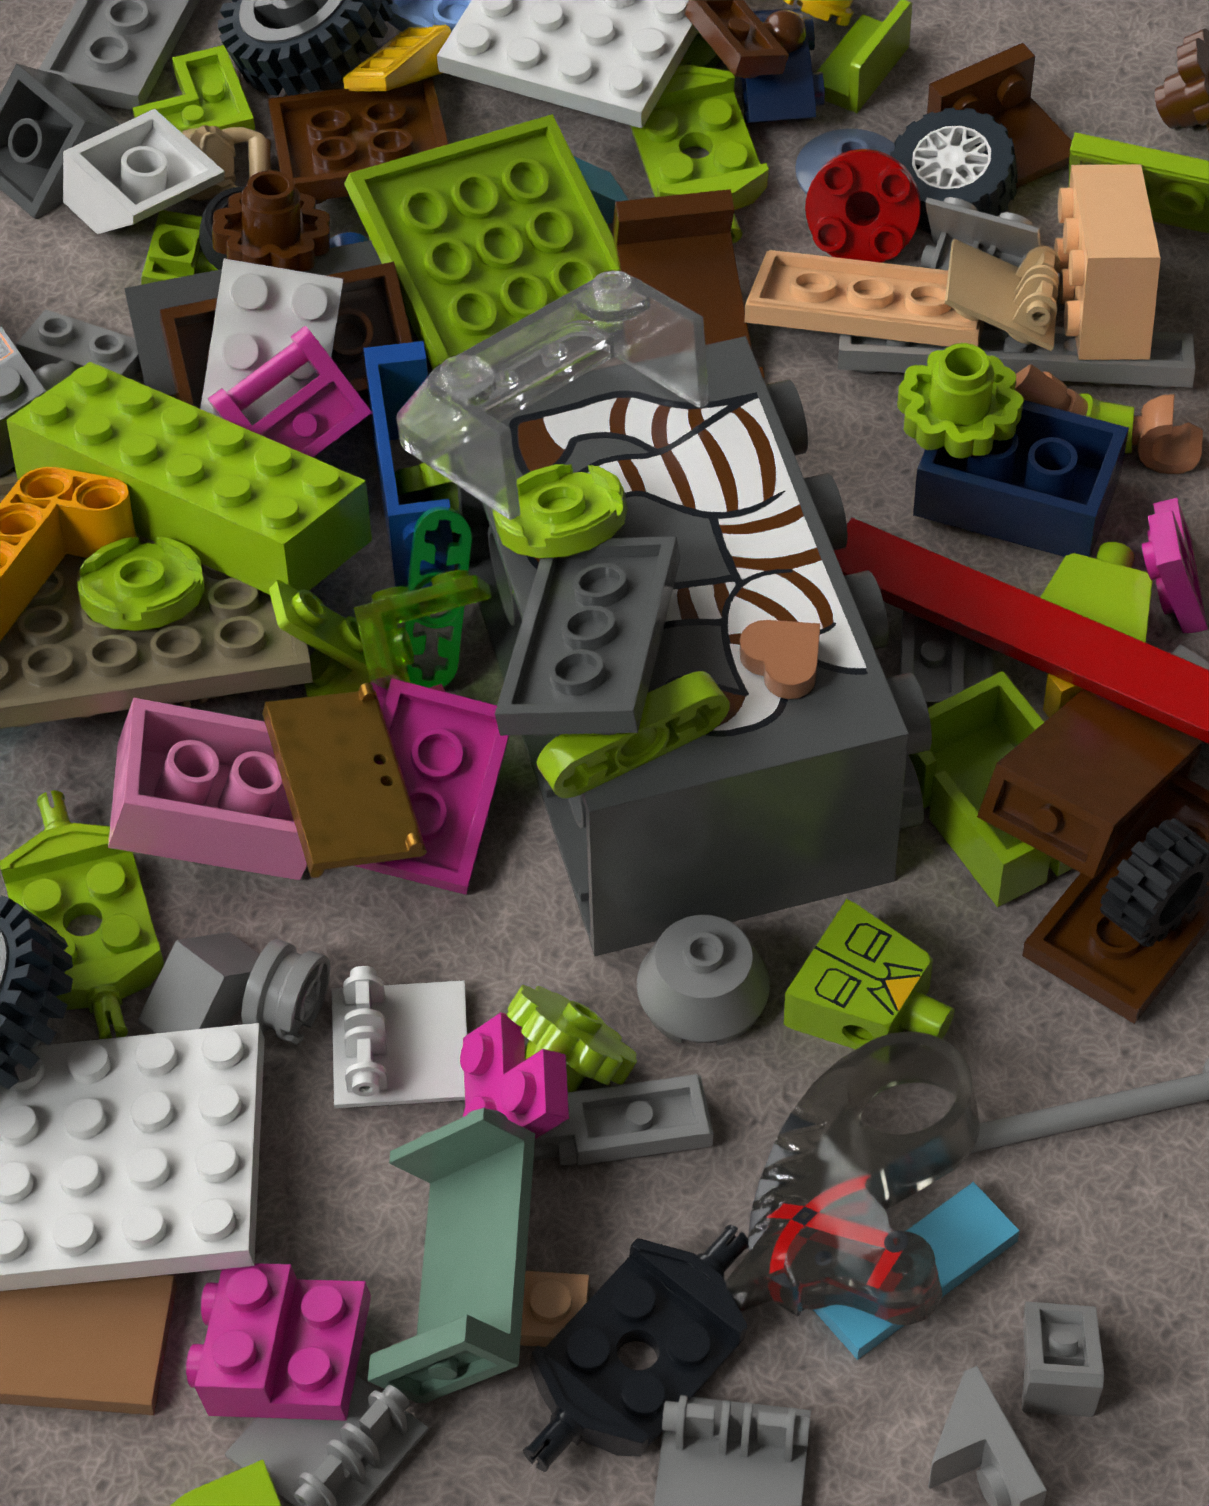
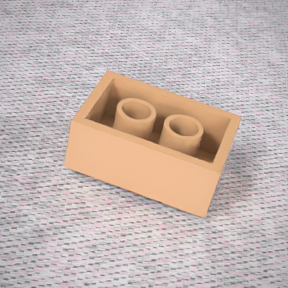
M1141 164L1071 165L1069 188H1060L1058 195L1059 223H1064L1063 238H1056L1054 250L1060 258V268L1057 273H1060V304H1065V336H1075L1079 360H1149L1161 257Z

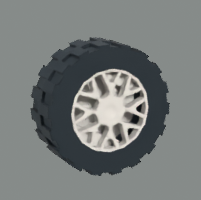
M955 107L945 108L942 112H930L923 115L924 118L917 122L913 121L906 127V131L902 135H898L894 142V151L890 152V156L907 168L917 184L921 199V214L918 225L922 227V230L931 233L925 204L927 197L939 201H944L948 197L959 198L973 204L977 211L998 216L1008 210V203L1010 200H1014L1017 192L1018 174L1012 138H1008L1007 129L1002 123L1000 125L996 123L994 117L987 113L984 115L977 113L975 109L955 110Z

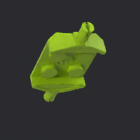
M680 63L643 128L630 125L654 197L731 189L734 210L753 204L767 188L769 168L767 163L760 164L734 93L735 76L732 72L693 65H682ZM696 146L704 148L709 154L703 158L694 159L682 153V151L688 147ZM735 214L731 227L732 243L739 241L743 235Z
M56 790L51 791L54 807L51 808L47 793L45 792L37 798V805L45 827L44 831H41L0 861V869L8 898L57 930V933L68 944L64 951L72 956L73 967L64 973L73 978L72 991L56 996L68 1005L66 1010L89 1008L90 1013L94 1012L99 1039L112 1038L109 1028L110 1024H113L117 1038L126 1037L128 1029L125 1026L120 1005L123 1004L122 998L150 986L164 966L160 945L157 941L134 855L131 851L108 848L110 826L71 823L65 805L64 794ZM81 915H94L102 920L100 927L95 932L86 936H76L67 931L69 923Z

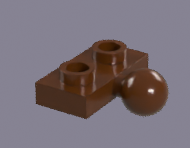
M689 0L685 11V16L725 63L729 71L734 76L751 79L759 75L783 74L789 57L788 53L799 49L806 38L804 21L798 14L789 10L776 11L769 15L765 22L760 21L744 0Z

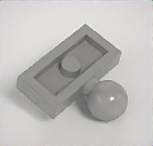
M46 309L16 343L18 351L27 364L39 368L34 374L46 392L88 362H93L132 380L141 369L135 338Z

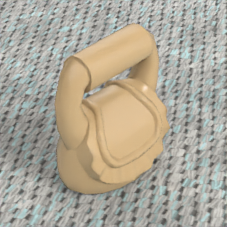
M207 125L182 132L225 171L223 181L188 197V199L197 201L209 200L222 191L238 187L234 184L236 181L234 174L235 144L248 143L249 178L258 172L271 170V143L260 132L245 127L221 130L216 126Z

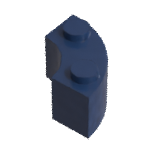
M799 8L753 11L761 22H765L769 15L779 10H789L798 14L804 21L806 38L799 49L788 53L789 57L783 74L759 75L751 79L739 77L745 123L816 117V106L824 105L825 103L822 71L812 72L810 51L815 48L813 18L803 17Z

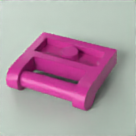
M304 326L290 336L293 341L290 345L226 392L221 388L210 396L208 401L222 419L310 457H315L372 412L312 332ZM308 362L319 376L252 426L242 411Z

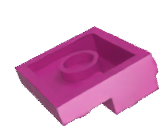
M254 1263V1266L221 1269L219 1282L206 1283L202 1292L201 1316L203 1323L208 1325L204 1344L191 1345L186 1362L188 1384L196 1389L208 1416L347 1421L371 1301V1294L366 1281L297 1279L291 1264Z

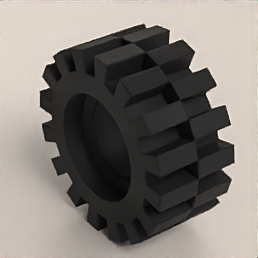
M1172 818L1171 821L1167 819L1161 822L1158 829L1155 827L1147 833L1144 843L1137 842L1131 849L1133 852L1128 860L1123 859L1117 867L1120 871L1118 875L1110 878L1106 886L1109 891L1102 895L1100 902L1103 904L1100 907L1101 913L1144 947L1145 945L1147 947L1153 946L1156 940L1161 942L1167 937L1170 928L1174 931L1182 923L1181 918L1186 913L1190 915L1196 907L1194 902L1197 898L1204 896L1209 889V886L1206 885L1209 882V843L1176 818Z

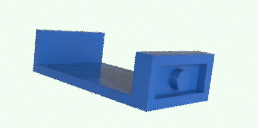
M424 341L363 348L369 408L372 412L370 414L395 590L408 588L413 531L418 518L424 512L434 507L450 508L449 499L399 505L390 440L432 435ZM439 520L437 530H426L425 539L433 541L435 545V563L431 564L422 560L420 571L436 568L446 570L455 575V564L447 566L445 563L446 547L448 543L453 542L452 530L449 520ZM440 581L429 582L420 591H430L446 583Z

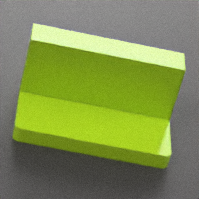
M900 0L883 22L864 14L860 16L817 70V72L822 71L825 101L854 113L859 112L909 48L912 2Z

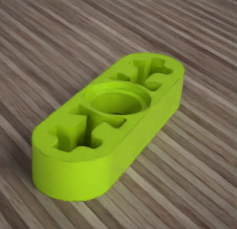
M704 671L689 673L647 693L638 733H617L613 735L560 734L543 748L537 759V767L558 797L572 798L579 796L711 732L726 717L730 708L729 700L709 673Z

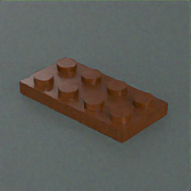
M1179 773L1174 774L1120 826L1104 869L1094 879L1080 873L1024 942L1023 957L1133 1024L1139 1020L1209 929V889L1204 896L1197 898L1194 902L1196 905L1190 915L1186 913L1181 918L1182 923L1174 931L1170 928L1165 939L1161 942L1156 940L1155 944L1150 947L1141 945L1100 911V907L1103 905L1100 903L1102 895L1109 891L1106 886L1110 878L1117 876L1120 872L1117 869L1123 859L1128 860L1133 854L1131 849L1137 842L1144 843L1147 833L1154 827L1158 829L1161 822L1167 819L1171 821L1172 818H1176L1209 843V791Z

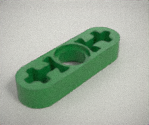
M440 506L427 510L418 518L413 531L400 661L404 675L410 683L428 688L442 684L444 687L449 684L457 672L472 534L465 518L458 511L449 507ZM439 520H449L451 530L460 534L459 542L448 543L445 556L447 566L458 564L456 575L436 568L420 571L422 560L431 564L435 563V545L433 541L425 539L426 530H437ZM433 581L446 583L454 593V601L451 608L446 613L438 616L428 615L418 606V594L421 588ZM416 622L433 629L452 626L450 636L437 632L436 649L438 655L447 658L445 666H435L432 676H424L420 665L411 662L413 655H422L426 647V632L419 631L413 633Z

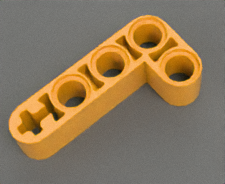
M42 467L25 473L1 501L0 641L66 554L88 558L102 546L123 538L136 537L129 491L123 481L113 477L59 467Z

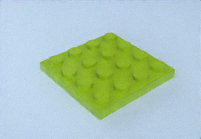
M553 114L349 173L344 183L381 263L393 261L395 263L406 315L418 340L424 341L426 357L441 387L629 327L614 238Z

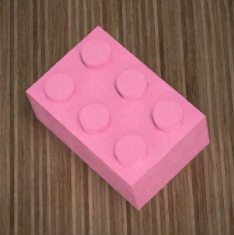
M133 698L117 746L108 848L301 880L307 863L265 721Z

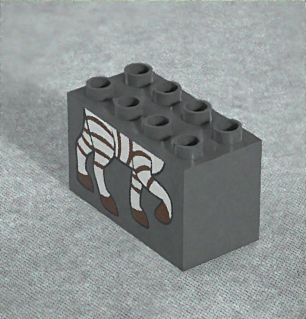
M744 336L451 402L459 512L467 521L472 534L468 575L503 681H505L540 558L517 554L502 544L493 517L495 503L500 505L503 502L501 493L511 482L531 471L555 464H572L573 473H589L588 465H594L616 475L625 492L628 507L625 523L612 538L677 536L681 558L648 693L689 673L704 671L711 675L730 703L726 717L711 732L572 798L558 797L537 767V759L543 748L560 734L546 736L522 735L594 957L655 942L670 925L689 916L713 915L730 922H735L895 882L899 830L920 826L924 820L920 784L909 755L928 751L931 748L932 731L929 712L922 689L911 672L886 678L875 650L886 647L889 640L888 620L882 594L875 577L868 570L846 576L843 575L834 553L835 550L845 548L848 540L847 522L838 487L829 473L804 478L795 456L807 452L808 432L803 406L794 383L787 379L765 384L748 340ZM760 620L820 623L816 682L814 688L807 695L797 699L777 697L766 687L764 676L753 674L743 666L739 654L740 637L742 631L749 624Z

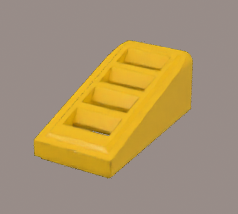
M432 25V27H409L403 30L343 77L344 89L349 91H389L442 74L443 72H439L437 54L451 34L450 27L447 25Z

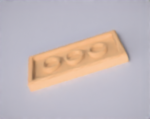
M775 250L766 252L745 304V323L946 347L958 343L978 346L985 322L982 320L972 321L958 314L953 307L945 304L948 270Z

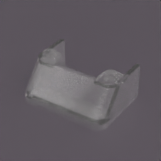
M603 272L579 288L457 356L446 359L437 366L397 413L396 419L400 444L407 452L507 519L512 520L521 515L511 431L502 421L614 357L696 407L702 408L709 403L703 317L625 272Z

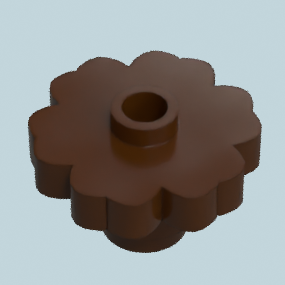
M1202 29L1183 38V45L1177 47L1178 72L1166 77L1164 84L1157 87L1154 91L1157 110L1164 123L1171 129L1179 126L1188 129L1200 124L1202 126L1206 125L1209 132V30Z
M274 170L261 171L249 178L243 192L229 197L228 208L214 211L212 227L213 249L218 253L226 254L227 259L301 272L314 268L315 256L324 255L330 250V215L323 210L316 209L315 198L300 193L289 175Z

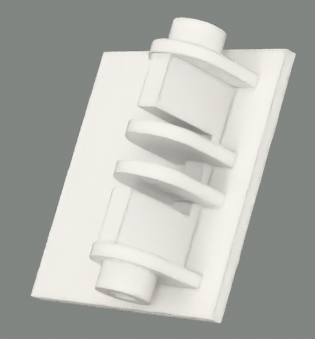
M358 966L351 969L350 977L344 981L343 988L332 989L334 1108L465 1100L464 1071L460 1064L463 1037L467 1035L465 980L384 985L382 979L376 976V970L370 966Z

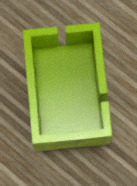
M1001 671L929 707L928 712L932 731L931 748L928 751L909 755L920 784L923 807L930 806V821L997 908L1046 883L1049 867L1057 877L1073 869L977 817L997 762L1044 723L1007 675Z

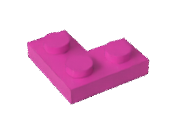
M1178 498L1154 503L1155 514L1148 516L1150 530L1147 533L1149 542L1142 543V551L1148 575L1151 580L1156 579L1162 610L1165 615L1175 612L1183 633H1196L1208 630L1191 533Z
M500 1012L463 1037V1047L460 1055L465 1086V1110L463 1117L471 1111L481 1108L496 1110L503 1113L508 1120L535 1133V1139L569 1119L566 1055L542 1049L525 1060L522 1027L513 1022L506 1013Z

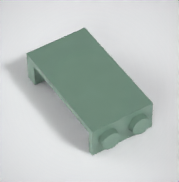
M486 1108L471 1111L466 1116L437 1130L424 1133L419 1138L390 1151L389 1164L430 1183L417 1334L414 1337L370 1354L368 1382L384 1389L388 1385H392L400 1390L407 1399L416 1403H427L519 1366L535 1133L508 1120L499 1111Z

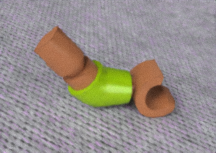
M1032 364L1016 373L1015 391L1022 395L1023 400L1128 427L1125 454L1132 453V445L1138 446L1140 460L1146 467L1156 472L1166 474L1185 473L1194 469L1200 460L1203 430L1190 422L1180 426H1173L1175 394L1161 395L1151 399L1143 405L1140 416L1134 415V407L1100 401L1088 393L1078 394L1072 389H1067V386L1053 374L1042 372Z

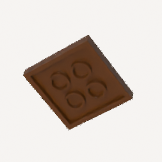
M432 77L389 91H349L348 89L341 88L268 99L280 172L289 175L293 179L294 186L300 193L314 197L316 204H320L327 199L349 196L344 183L351 172L449 144Z

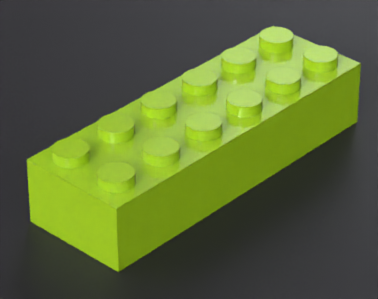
M88 362L83 367L78 368L73 374L41 396L35 398L30 404L6 420L17 479H20L31 470L42 467H59L119 479L128 487L136 534L154 542L155 537H168L188 545L200 557L202 564L269 595V588L277 580L283 581L298 591L302 589L311 590L372 541L366 480L93 362Z

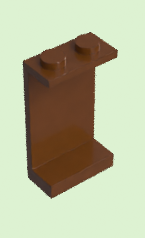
M731 189L615 202L612 231L634 361L746 336L751 348L731 237L734 216ZM759 367L762 377L765 379L764 369Z
M1082 689L997 762L977 817L1094 879L1105 867L1120 826L1174 774L1179 773L1188 779L1190 778L1204 741Z

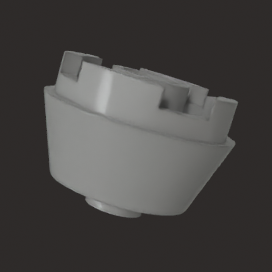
M713 915L689 916L670 925L644 957L637 975V994L643 1010L653 1025L663 1035L678 1043H682V1039L698 1043L717 1041V1045H724L739 1038L751 1028L764 1010L770 991L767 967L752 943L735 924Z

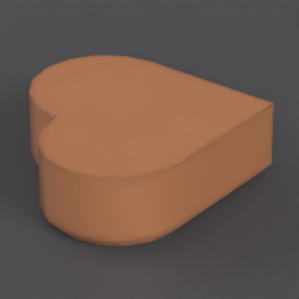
M760 620L751 623L742 631L740 637V661L753 674L764 676L766 687L777 697L797 699L805 696L814 688L816 682L820 623Z

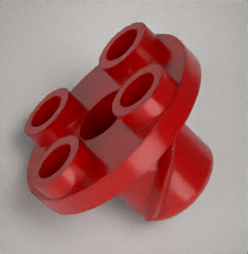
M856 149L835 156L818 171L808 189L805 205L806 219L816 246L832 257L881 263L896 257L913 237L920 219L921 199L913 176L902 163L880 151Z

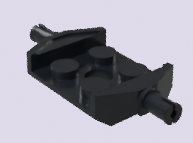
M727 1225L711 1246L703 1254L699 1253L698 1255L637 1238L631 1244L629 1257L553 1340L544 1349L538 1345L532 1351L530 1368L538 1391L552 1415L550 1423L529 1446L523 1449L525 1457L531 1464L537 1460L536 1468L546 1472L549 1466L571 1442L578 1446L581 1441H584L616 1456L640 1457L663 1431L662 1420L665 1401L679 1402L680 1395L688 1396L689 1402L745 1338L748 1325L724 1281V1272L745 1249H748V1238L742 1231L736 1237L735 1234L738 1228L733 1225ZM632 1341L644 1342L653 1348L657 1355V1361L651 1367L644 1370L630 1369L619 1360L617 1355L619 1348Z

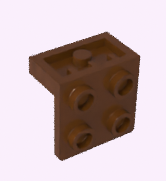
M1024 43L930 83L927 114L930 112H942L945 108L955 107V110L969 108L975 109L977 113L983 115L985 113L994 117L995 122L999 125L1002 123L1008 131V138H1012L1018 174L1016 189L1069 165L1070 147L1072 144V140L1031 98L1035 55Z

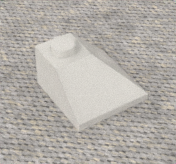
M153 109L63 151V203L95 233L100 234L135 224L223 181L225 171L156 109Z

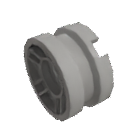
M279 939L270 941L260 953L246 985L241 1011L243 1024L259 1023L262 1033L273 1029L276 1031V1037L295 1045L302 1042L304 1035L298 1033L301 1025L308 1028L312 1027L326 997L331 971L329 958L311 950L299 954L296 947L291 943Z

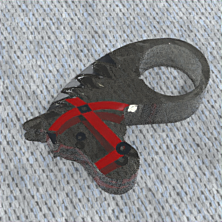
M920 1032L887 1034L867 1042L839 1059L810 1086L790 1113L774 1142L752 1205L748 1232L749 1252L726 1281V1288L731 1294H734L733 1298L740 1312L769 1301H774L797 1317L805 1309L815 1310L831 1305H844L867 1312L892 1324L910 1325L927 1319L937 1309L943 1293L935 1255L931 1246L924 1238L917 1234L891 1229L886 1210L955 1170L967 1159L977 1142L980 1131V1118L971 1071L962 1054L950 1043L936 1036ZM916 1082L927 1083L946 1090L956 1098L949 1112L941 1120L921 1131L908 1134H890L875 1130L869 1126L860 1127L863 1125L860 1116L867 1104L884 1090L896 1085Z

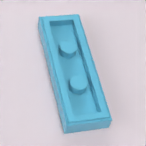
M972 1182L904 1232L908 1236V1245L893 1266L897 1268H912L917 1274V1279L909 1287L887 1321L874 1316L894 1282L885 1279L879 1289L866 1285L872 1273L857 1267L838 1280L840 1288L837 1292L827 1293L823 1291L814 1297L812 1309L858 1360L1018 1242L1020 1230ZM899 1238L892 1240V1244L895 1246L901 1242ZM886 1248L880 1249L870 1258L879 1261ZM902 1273L900 1275V1278L902 1280H907L909 1278V1275L907 1273ZM829 1286L828 1290H833V1287Z

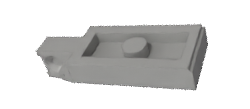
M694 1074L568 1092L569 1119L535 1139L533 1161L559 1157L560 1165H574L577 1163L578 1166L712 1146L713 1130L701 1075Z

